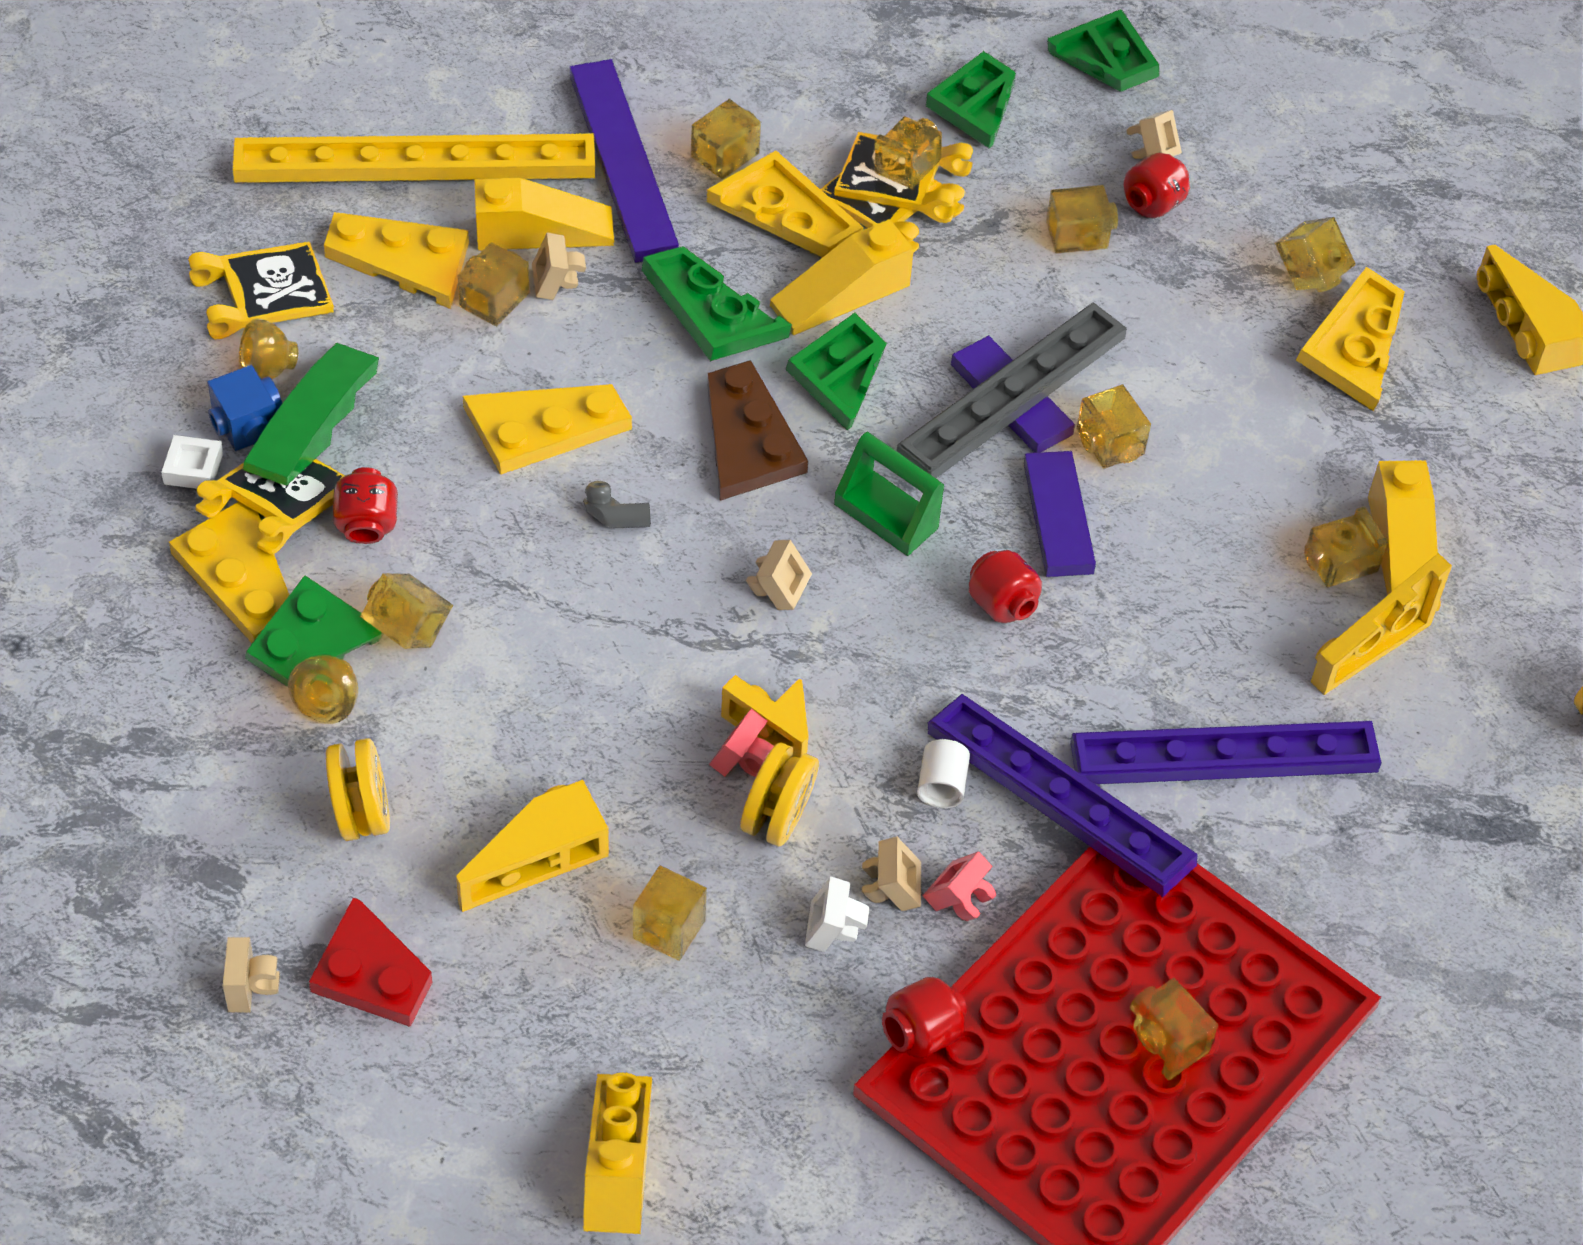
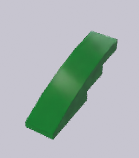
M336 342L290 392L246 457L243 470L285 486L292 482L331 445L333 428L354 409L356 392L377 374L379 357Z

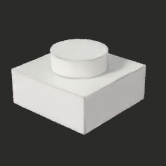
M174 435L161 472L163 483L165 485L197 489L198 485L202 482L215 480L223 456L221 441Z

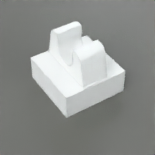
M830 876L811 900L805 940L806 947L825 952L834 940L855 942L858 928L866 929L869 907L848 897L850 882Z

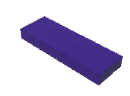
M988 335L952 354L951 366L974 389L1013 361V359ZM1048 396L1008 425L1034 453H1041L1071 437L1075 429L1073 421Z
M1072 451L1025 453L1023 465L1046 577L1094 574L1096 561Z

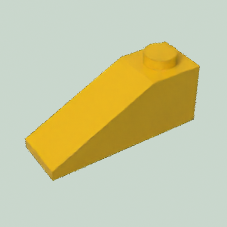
M523 178L474 179L478 250L540 248L546 233L564 235L566 247L614 246L611 206Z
M890 219L846 238L770 299V307L777 316H781L792 324L790 332L794 336L909 287L914 248Z
M1426 460L1379 461L1370 487L1368 502L1387 595L1438 553L1435 498ZM1441 600L1439 601V604H1438V607H1437L1436 611H1439V609H1440Z
M584 780L569 785L554 786L544 794L534 797L456 875L458 904L462 912L609 856V828Z

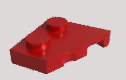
M352 898L309 980L311 993L411 1027L433 983L432 972L361 900Z

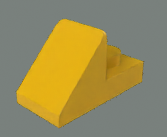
M734 675L722 687V718L736 727L752 709L767 720V723L756 738L766 740L773 746L782 742L793 747L792 757L801 758L803 754L807 753L809 736L801 679H798L776 702L771 700L767 692L761 687L750 685L737 675Z

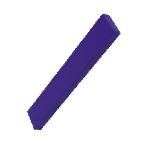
M612 59L570 66V79L590 134H594V148L634 262H643L645 256L678 248L679 243Z
M964 694L959 695L927 722L928 734L936 740H952L964 745L970 753L969 763L1160 896H1165L1197 866V853Z
M1372 721L1072 733L1070 741L1074 770L1094 784L1378 773L1382 763Z

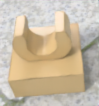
M1173 110L1155 113L1139 120L1138 124L1126 130L1127 135L1138 133L1143 138L1144 148L1131 152L1133 158L1142 159L1159 152L1170 154L1173 157L1182 153Z
M546 233L532 262L536 297L554 300L560 286L566 289L577 288V271L585 272L586 270L585 256L582 253L576 251L566 252L564 235Z
M774 540L768 554L756 560V564L759 567L757 575L747 577L746 582L756 596L768 595L777 610H794L812 573L791 540Z
M898 836L879 841L878 857L867 859L862 863V869L871 878H878V880L873 884L862 886V893L874 903L890 899L901 911L921 907V861Z
M228 937L223 977V989L228 1012H251L252 992L261 995L278 994L280 971H277V957L272 955L253 957L250 937Z

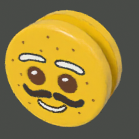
M370 738L356 740V766L351 767L347 752L342 743L329 745L326 749V772L331 803L338 829L345 841L360 839V834L363 836H368L371 833L374 836L388 833L390 828L389 806L384 776L376 747Z
M782 742L777 743L765 758L748 794L740 821L741 830L755 836L762 828L767 817L770 816L771 820L766 841L777 847L784 845L795 829L808 802L819 769V760L816 757L807 753L803 754L801 758L792 757L793 747Z

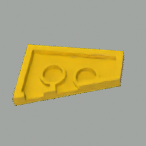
M776 150L707 189V203L822 258L850 235L863 230V227Z
M334 212L324 242L325 258L371 277L381 274L399 282L400 289L415 294L417 290L430 294L436 297L437 304L451 309L469 245V232L464 229Z
M1366 267L1301 349L1296 361L1374 411L1380 401L1382 379L1387 370L1390 357L1388 353L1392 337L1396 331L1405 291Z
M612 384L463 395V408L500 475L632 429V416Z
M238 501L219 512L215 517L205 520L169 541L172 556L245 637L253 643L287 599L289 592L275 555L269 554L256 546L257 541L265 536L258 530L261 521L259 513Z
M1437 553L1338 638L1327 641L1315 656L1317 663L1311 683L1325 695L1432 624L1452 565Z

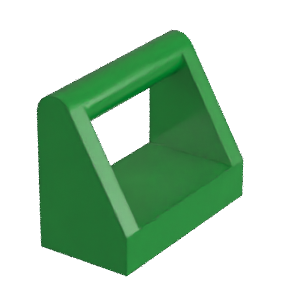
M865 432L858 440L835 491L834 505L903 554L909 556L939 529L944 484L871 433ZM874 461H878L921 491L923 495L920 501H917L875 472Z

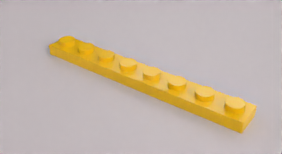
M594 134L235 138L233 177L234 183L595 178Z

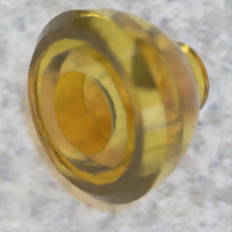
M260 318L252 319L246 325L241 337L239 368L252 365L260 379L269 376L272 380L277 378L285 369L293 370L298 360L297 343L295 341H288L283 331L275 324Z
M330 655L309 657L295 666L288 680V690L292 702L304 716L312 721L322 724L338 723L347 718L356 705L359 691L357 678L351 665L337 657Z

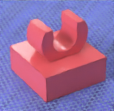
M751 709L734 728L709 765L725 777L739 763L746 773L756 777L765 758L774 747L766 740L756 738L767 723V720Z
M979 851L953 860L923 894V897L935 911L953 906L956 915L964 921L978 918L981 913L972 904L971 894H975L982 903L994 899L996 892L989 882L982 880L993 866Z

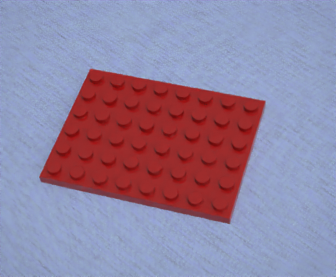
M1089 847L952 985L962 994L967 1006V1014L964 1017L965 1028L961 1038L955 1043L924 1058H916L908 1055L906 1052H899L892 1046L854 1084L853 1096L1039 1245H1168L1377 1009L1381 996L1198 863L1192 871L1162 897L1099 852Z

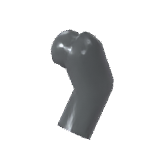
M594 481L586 486L585 494L587 497L583 500L586 511L606 527L615 529L651 526L649 503L620 504L611 497V487L604 481Z

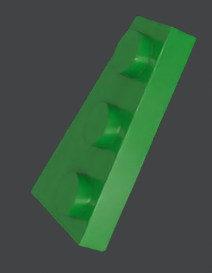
M684 246L643 258L641 271L710 361L789 338L792 327L791 323L781 316L773 319L759 309V300L749 293L743 296L739 295L723 283V274Z

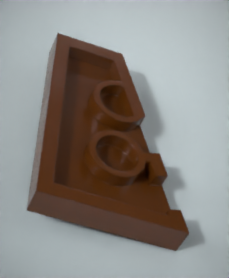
M749 360L708 373L707 387L714 434L720 501L808 473V459L752 361Z

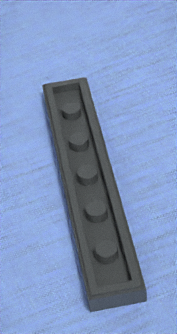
M1092 302L897 444L896 451L933 477L938 478L1123 341L1126 336L1127 327Z

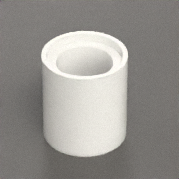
M939 739L931 741L925 746L917 795L921 801L938 808H953L962 803L970 753L964 745L952 740Z

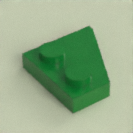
M1122 9L1047 38L1048 51L1051 55L1120 92L1160 77L1159 63Z
M983 51L928 92L926 107L987 148H991L994 145L1015 85L1016 72Z
M853 313L788 359L785 370L848 430L854 424L887 343L856 313Z
M304 575L248 648L245 659L285 686H289L308 677L312 670L318 667H328L344 659L345 654L367 643L373 645L379 642L384 635L385 628Z

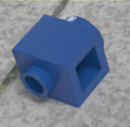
M249 365L207 381L212 407L208 410V414L216 434L219 437L226 435L235 451L255 445L269 421L283 404L273 380L269 376L260 379L254 367Z

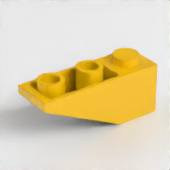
M1497 245L1487 246L1481 265L1477 269L1478 286L1489 297L1496 309L1499 322L1508 329L1515 341L1519 356L1526 360L1533 374L1540 375L1583 365V312L1577 302Z
M624 1072L597 1074L585 1170L583 1231L641 1234L652 1077L635 1076Z

